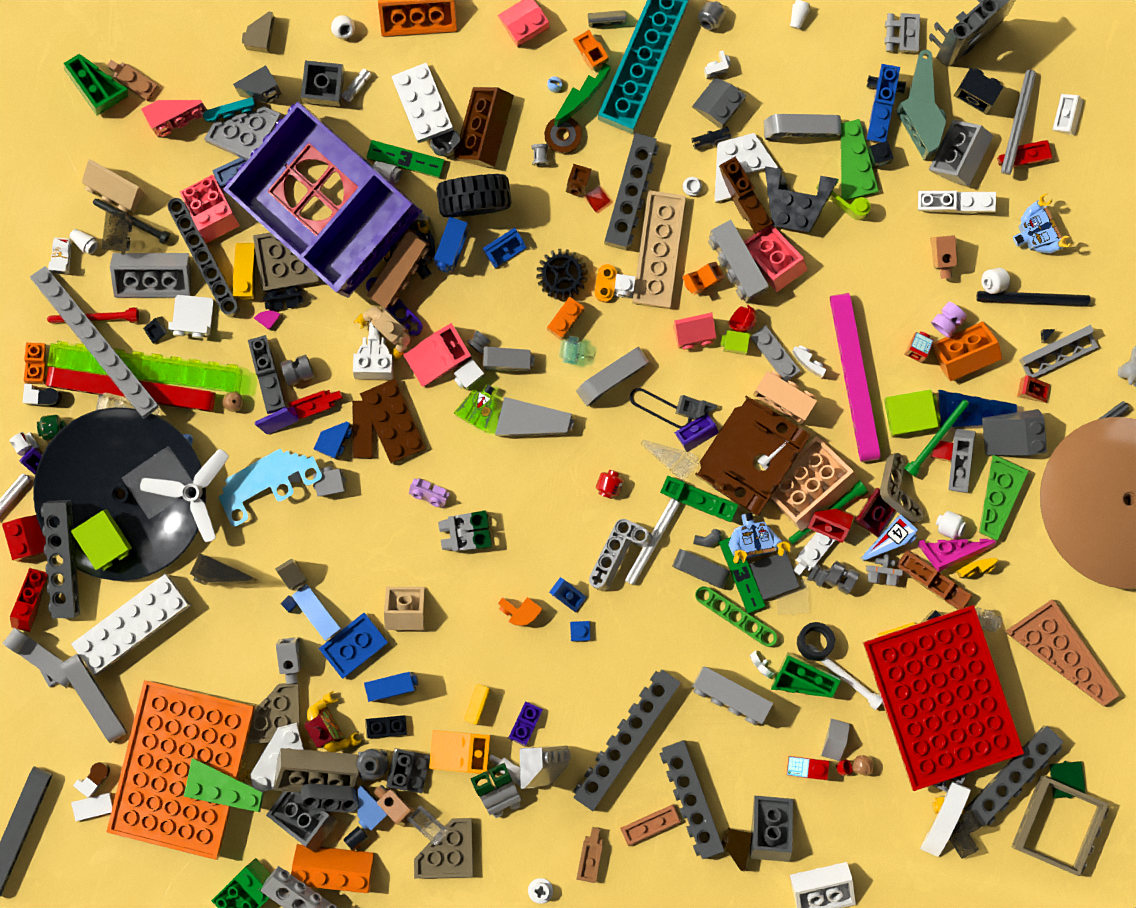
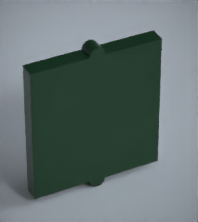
M1063 761V763L1049 764L1052 780L1085 794L1082 761ZM1052 787L1053 798L1067 797L1070 799L1073 796Z

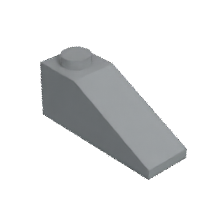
M956 429L948 490L968 492L976 431Z

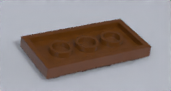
M395 378L360 393L390 464L426 449Z

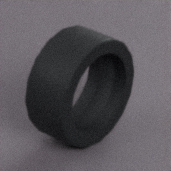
M812 622L807 624L797 636L796 644L798 651L808 660H823L831 653L835 646L833 631L824 623ZM809 632H819L826 638L827 646L823 651L816 652L808 648L805 643V637Z

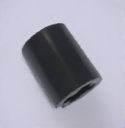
M357 826L343 840L352 851H355L369 839V836L361 827Z

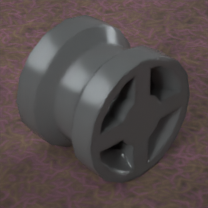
M476 330L473 338L469 339L467 343L482 354L484 347L489 345L491 341Z
M816 563L807 580L814 581L817 586L821 587L829 574V570L820 568V565Z

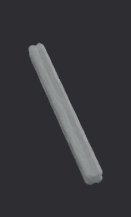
M1027 70L1025 73L1001 173L1010 175L1013 169L1036 77V72L1033 70Z

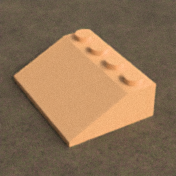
M816 436L802 449L770 499L800 531H803L809 525L814 512L827 510L859 481L854 471Z

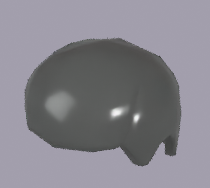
M455 130L430 139V147L438 156L448 157L453 155L458 150L460 144V136Z

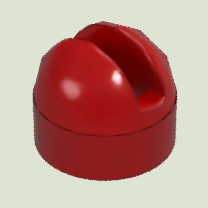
M841 760L836 764L839 775L846 776L852 773V764L849 760Z

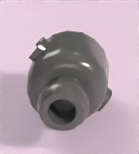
M370 748L364 752H358L359 757L356 767L361 779L364 781L375 780L386 773L389 762L387 758L388 753L385 750Z

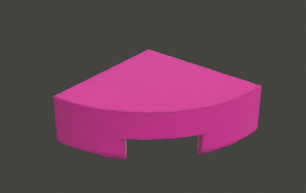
M263 311L257 314L254 319L270 330L281 315L275 311Z

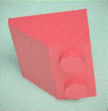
M522 0L497 15L517 47L549 29V21L534 0Z
M712 312L674 321L673 328L678 348L682 347L683 350L694 348L695 344L700 343L702 346L713 344L712 341L716 339Z

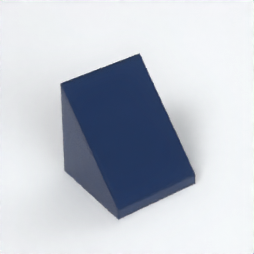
M289 595L281 602V605L288 613L298 605Z

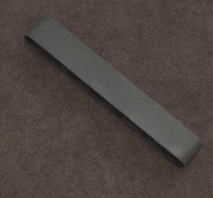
M180 198L171 199L168 202V210L217 304L226 316L235 317L240 310L239 304L233 297V293L209 247L199 233L186 204ZM176 204L182 205V209L179 212L173 211V207ZM189 220L191 225L186 229L182 228V223ZM193 237H199L197 245H191L190 242ZM201 254H208V259L206 261H199V257ZM211 270H216V277L208 278V273ZM222 286L226 288V291L223 295H217V289ZM229 303L234 304V309L231 312L225 310L226 305Z
M36 766L29 773L0 841V896L5 889L52 779V773Z

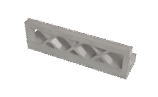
M1089 325L1019 359L1026 375L1035 378L1098 348L1092 335L1094 332L1092 326ZM1085 336L1088 337L1092 345L1086 349L1078 346L1080 339ZM1064 346L1074 348L1072 356L1068 357L1061 354ZM1046 355H1056L1055 364L1045 363ZM1031 362L1040 364L1038 372L1031 374L1027 366Z

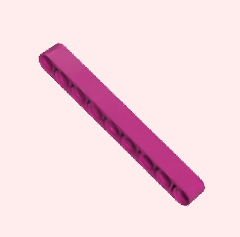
M849 293L830 296V305L859 458L861 462L880 459V450L851 297Z

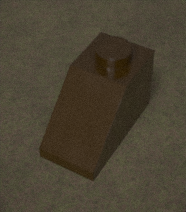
M728 827L727 831L723 832L722 843H725L724 847L740 871L745 872L752 833Z

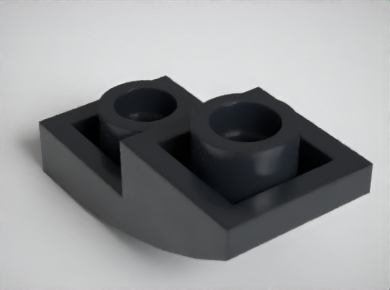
M406 716L365 719L366 738L407 735Z

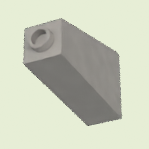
M504 397L495 436L567 434L568 430H572L574 419H571V413Z

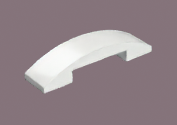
M952 781L944 797L942 807L920 847L921 850L937 857L940 855L962 813L970 793L969 788Z

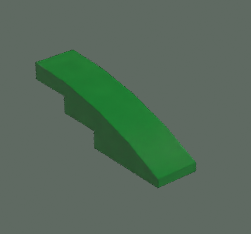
M604 63L596 78L588 75L580 91L574 87L571 89L555 117V126L558 127L588 103L609 75L611 66Z

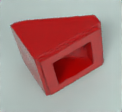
M941 440L933 449L930 458L950 462L953 443Z

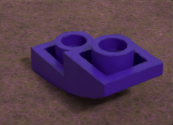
M525 701L508 739L526 747L543 709Z

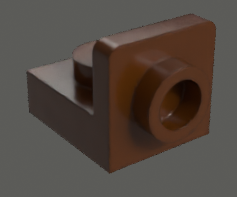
M573 164L566 192L574 196L584 197L592 169Z

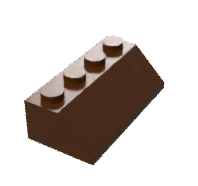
M473 87L460 133L459 148L454 156L455 160L481 167H495L512 106L513 94L499 87Z

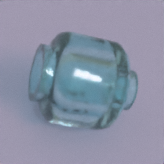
M568 336V339H563L560 342L559 357L563 359L562 362L578 364V361H582L585 344L579 341V337Z

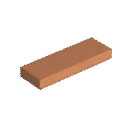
M672 804L629 823L620 829L629 846L672 827L681 821Z

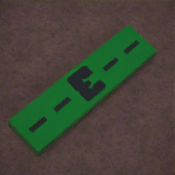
M371 140L366 157L369 160L396 165L398 168L439 179L445 162L441 158Z
M730 538L718 542L746 612L750 613L765 607L747 560L744 563L741 559L737 563L733 562L734 556L728 545Z

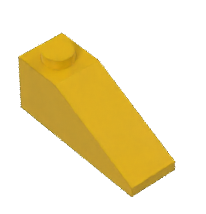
M236 243L233 273V297L236 300H255L254 243Z

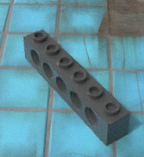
M638 133L634 134L604 245L626 250L627 246L632 245L634 235H631L632 228L637 227L639 217H636L637 210L642 209L644 199L641 198L642 192L647 191L649 181L646 180L647 174L652 173L654 163L651 162L652 156H657L659 145L656 144L657 138ZM640 152H644L648 158L640 160L637 155ZM633 171H641L643 174L642 177H633ZM628 189H636L638 192L637 195H628ZM629 206L633 211L631 214H624L622 208ZM624 224L628 229L622 233L617 230V226Z
M71 500L47 501L41 507V515L44 518L45 524L42 531L43 536L46 537L44 554L47 556L46 574L49 576L47 592L50 594L51 601L48 608L52 618H75L80 615L75 541L71 532L74 529ZM54 516L59 518V526L54 523ZM55 536L61 538V545L56 543ZM57 555L63 558L62 564L57 561ZM58 574L64 576V583L59 581ZM60 593L65 595V602L60 599Z
M1043 725L1022 747L1024 754L1013 757L964 810L981 826H989L996 819L994 815L999 810L1002 812L1009 805L1008 800L1012 796L1014 798L1017 797L1023 790L1021 787L1025 783H1030L1036 775L1034 773L1039 768L1042 770L1049 763L1047 759L1052 754L1055 756L1062 749L1061 744L1064 741L1047 725ZM1041 743L1046 746L1044 754H1039L1037 750L1038 745ZM1028 757L1033 761V765L1030 768H1026L1024 765V761ZM1015 771L1020 776L1017 782L1011 780V774ZM1003 785L1006 788V794L999 796L997 790ZM986 800L993 802L991 810L987 811L984 808Z
M684 740L662 747L663 752L659 754L663 764L667 763L669 771H666L669 782H674L676 789L673 790L676 801L680 800L683 806L679 809L683 819L687 818L689 826L686 828L689 837H694L696 844L693 845L696 856L700 855L702 859L724 852ZM674 758L682 759L683 765L681 768L675 769L672 766ZM682 776L689 778L690 782L686 787L679 785V779ZM690 794L696 797V803L691 806L685 802L686 797ZM695 813H700L703 816V820L699 824H695L692 821V816ZM701 832L709 833L710 838L707 842L699 840Z

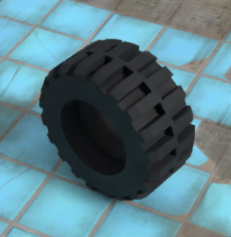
M481 174L442 181L438 183L436 188L439 212L443 217H466L506 210L512 204L509 179L504 174Z

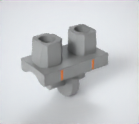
M884 553L883 559H875V564H882V567L866 565L865 571H868V582L879 583L880 573L887 574L886 585L897 586L899 576H902L903 570L887 568V565L895 566V560H888V554Z

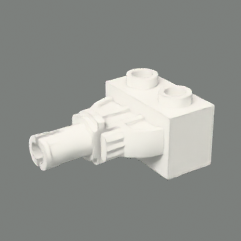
M369 321L368 345L367 339L364 337L363 344L358 349L357 354L353 355L354 379L392 380V354H390L385 345V338H381L380 345V331L376 327L374 328L371 321Z

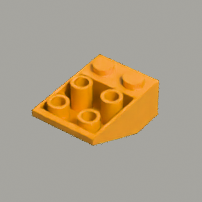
M433 730L429 769L477 774L488 771L491 735Z

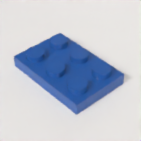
M364 612L318 649L343 679L388 644V641Z

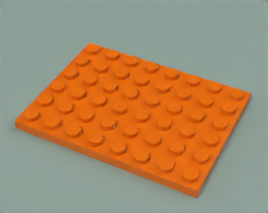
M144 680L106 832L218 860L231 806L184 797L191 759L195 758L238 780L255 706Z

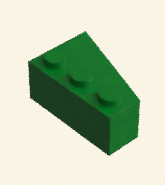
M80 53L63 63L65 72L96 116L128 97V89L113 80L110 75L105 74L99 67Z
M787 652L771 684V690L832 698L841 679L839 676Z

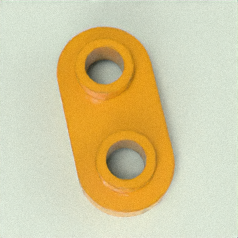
M610 264L602 265L598 270L595 297L602 303L609 302L614 295L617 271ZM606 270L611 272V275L608 277L604 275ZM606 289L608 291L607 295H602L601 290Z

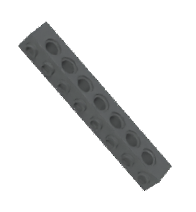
M661 669L660 672L655 671L650 678V681H652L650 687H644L639 694V697H641L639 703H633L628 710V713H630L628 719H622L617 726V729H619L617 735H611L606 742V745H608L606 751H600L595 758V761H597L595 767H589L584 774V777H586L584 783H578L573 790L575 794L573 798L591 811L600 802L681 682ZM657 685L664 688V693L660 697L655 696L653 693V688ZM646 701H650L653 704V710L649 713L644 712L642 709V704ZM635 717H639L642 720V726L638 729L633 728L631 725V720ZM624 733H628L631 736V742L626 745L620 742V736ZM613 749L620 752V758L616 761L609 758V752ZM602 765L609 768V774L605 777L598 774V768ZM589 782H596L598 784L596 792L591 793L587 790Z

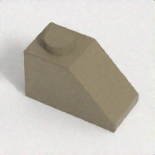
M267 12L247 26L246 32H243L242 44H244L246 50L269 53L275 19L273 12Z
M291 558L275 568L289 590L295 589L297 591L305 586L304 582L307 581V578L296 560Z

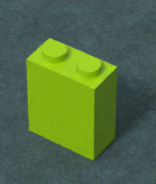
M931 389L890 396L884 399L891 437L936 429L938 424H940L939 412L935 411L934 406L937 405L935 393L932 394Z
M107 509L71 530L95 570L101 568L103 571L113 565L111 561L116 558L119 560L129 555L127 551L132 549Z

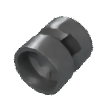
M306 354L296 357L295 361L290 359L281 362L282 371L288 386L299 383L300 379L306 381L314 378Z
M836 560L824 582L832 587L838 586L839 591L848 595L860 573L851 568L847 570L844 564ZM843 575L846 576V579H845L844 582L840 581V579H841V577H842Z

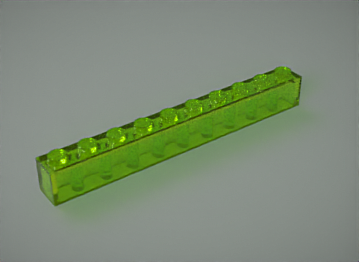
M57 341V344L51 343L47 366L107 375L83 344L76 343V346H70L65 341ZM114 348L115 353L137 380L224 392H237L240 394L243 371L238 368V365L227 364V367L219 366L220 363L213 361L203 364L200 363L201 360L189 359L188 362L182 361L181 357L170 356V359L163 358V355L153 353L151 356H144V353L139 351H133L132 354L125 353L123 349Z

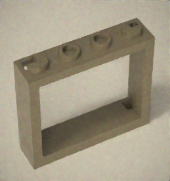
M1040 775L1011 848L1080 876L1087 867L1085 862L1087 856H1090L1094 850V839L1101 833L1102 827L1100 824L1102 819H1106L1109 809L1107 807L1109 804ZM1048 785L1097 806L1073 867L1024 847Z

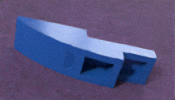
M881 64L871 109L867 141L881 143L887 139L900 67Z

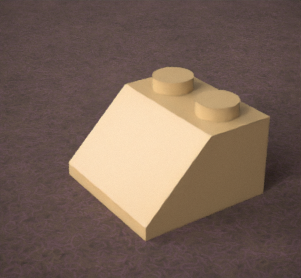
M386 587L384 605L385 630H424L425 587Z

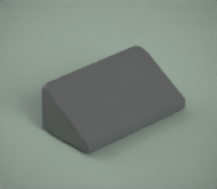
M625 10L588 13L589 27L626 24Z

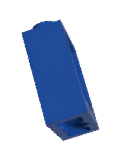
M449 217L434 257L438 270L449 273V271L454 272L469 232L467 222Z
M410 671L364 682L368 702L416 691V686H419L417 676L413 675Z

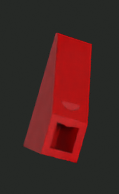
M29 568L10 614L11 628L26 632L31 631L48 575L46 572Z

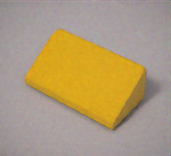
M479 684L476 685L464 718L465 721L475 725L479 724L491 690L490 688Z

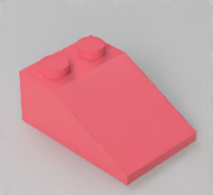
M772 225L744 241L764 279L776 292L807 271L803 256Z

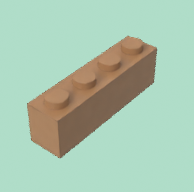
M407 231L367 294V297L385 309L390 306L393 307L399 299L397 295L400 290L404 291L409 283L408 277L410 274L414 275L419 268L417 263L428 254L429 249L427 247L430 243L413 232Z

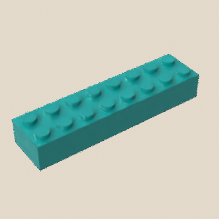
M690 0L646 1L599 111V121L633 135Z

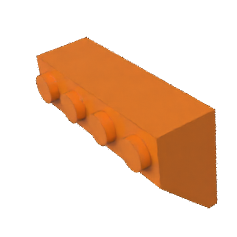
M378 0L381 36L457 31L455 0Z
M297 844L291 875L305 883L308 887L369 893L374 852L319 847L315 853L304 845Z

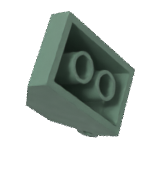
M922 50L920 52L909 98L901 102L896 110L923 160L933 156L939 148L946 124L945 112L935 104L932 53L929 50Z

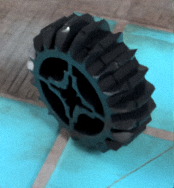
M558 249V255H555V252L552 250L551 258L545 254L544 258L547 262L540 260L539 263L543 267H537V271L542 274L536 275L537 279H543L538 282L539 286L545 285L542 288V292H546L549 289L548 297L555 293V300H558L559 295H562V300H566L565 294L573 298V291L578 295L580 292L577 287L584 289V285L580 282H587V278L582 275L588 274L587 270H581L586 267L585 263L579 264L582 258L578 257L575 260L576 252L569 256V249L565 250V254H562V250ZM559 260H565V261H566V262H565L562 266H560V267H557V266H555V265H551L552 263H554V262H556V261H559ZM571 264L577 269V280L568 272ZM566 268V277L558 280L559 274L557 272L564 271ZM547 269L555 275L552 285L546 278ZM563 282L573 284L572 286L566 289L557 288Z

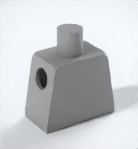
M299 638L279 639L276 643L279 673L285 674L286 684L297 683V672L301 670ZM287 661H291L293 665H288Z

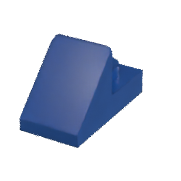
M561 577L549 592L574 612L578 610L586 599L584 594Z

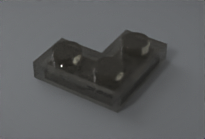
M972 809L960 815L949 838L961 859L979 850L969 833L982 827V824Z

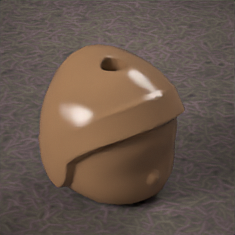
M237 392L227 393L222 400L225 409L231 412L239 411L244 402L243 397Z
M860 755L854 759L852 767L854 772L863 776L872 773L874 762L870 757Z

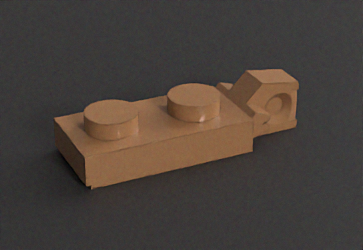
M110 60L107 64L108 68L115 72L112 76L118 82L146 101L150 99L158 87L156 83L128 64L122 62L119 65L113 60Z
M592 827L590 837L585 836L576 880L596 883L603 846V839L598 838L600 828Z

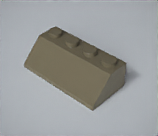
M280 748L276 764L274 791L301 793V788L306 784L339 785L354 788L359 773L356 767L358 755Z

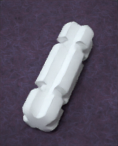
M362 69L359 77H356L349 85L348 90H345L342 94V98L347 102H351L354 98L353 95L360 91L365 84V80L368 81L371 77V73L366 69Z

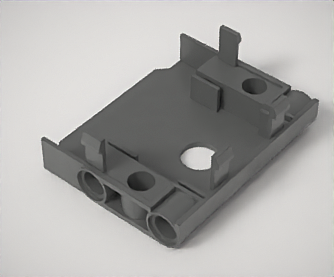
M977 0L979 4L967 15L962 11L956 16L959 22L954 25L953 29L950 28L948 33L936 22L934 24L935 30H939L945 37L943 43H941L932 33L929 35L930 41H933L940 48L936 58L945 66H951L1003 22L1016 0Z

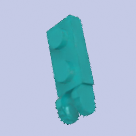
M247 98L225 104L208 111L206 110L203 112V118L209 123L217 122L221 116L223 118H230L239 111L242 113L253 111L252 108L256 107V103L253 98Z

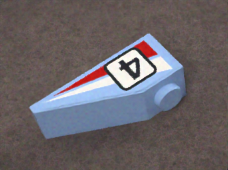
M900 514L860 559L864 561L906 543L911 544L917 537L915 533L918 529Z

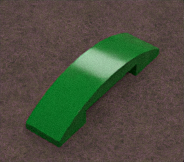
M668 475L660 491L661 494L730 523L738 507L736 503L714 496Z

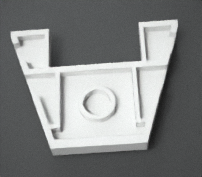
M755 133L717 143L715 203L731 199L719 168L720 164L736 156L746 174L765 170V166L778 168ZM782 175L781 185L787 183V181H786V179H785V177H784L783 175Z

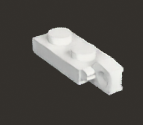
M816 532L798 554L796 561L799 564L793 571L797 575H800L805 568L809 571L835 540Z

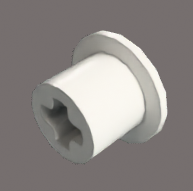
M544 878L533 880L528 887L529 897L536 903L542 904L547 902L553 895L551 883Z

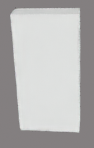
M110 793L71 802L75 821L111 813L113 807Z

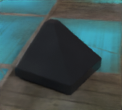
M162 316L154 318L143 328L153 344L167 334L165 321Z

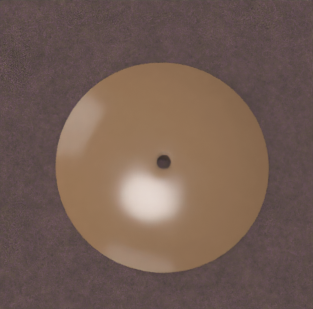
M1108 417L1080 426L1058 444L1051 454L1043 473L1040 489V507L1045 529L1061 557L1086 578L1105 586L1122 589L1136 588V419ZM1124 497H1126V498L1128 499V501H1129V504H1128V505L1125 504V502H1124Z

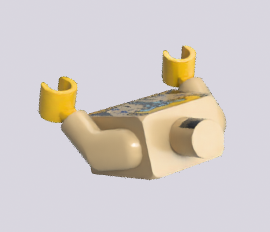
M373 306L356 318L354 323H359L361 325L360 329H363L371 321L372 325L390 342L396 344V347L390 351V354L395 357L394 361L403 356V351L410 342L409 330L387 309Z

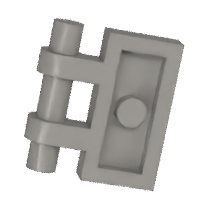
M888 13L887 21H885L887 33L884 38L886 52H893L894 45H899V52L918 53L920 14L901 13L899 21L894 20L895 14ZM894 28H900L899 37H894Z

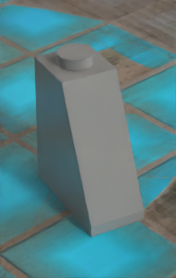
M484 347V370L531 371V366H534V355H531V351L527 349Z

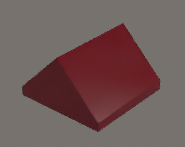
M876 488L853 522L874 536L879 537L896 510L882 499L880 489Z

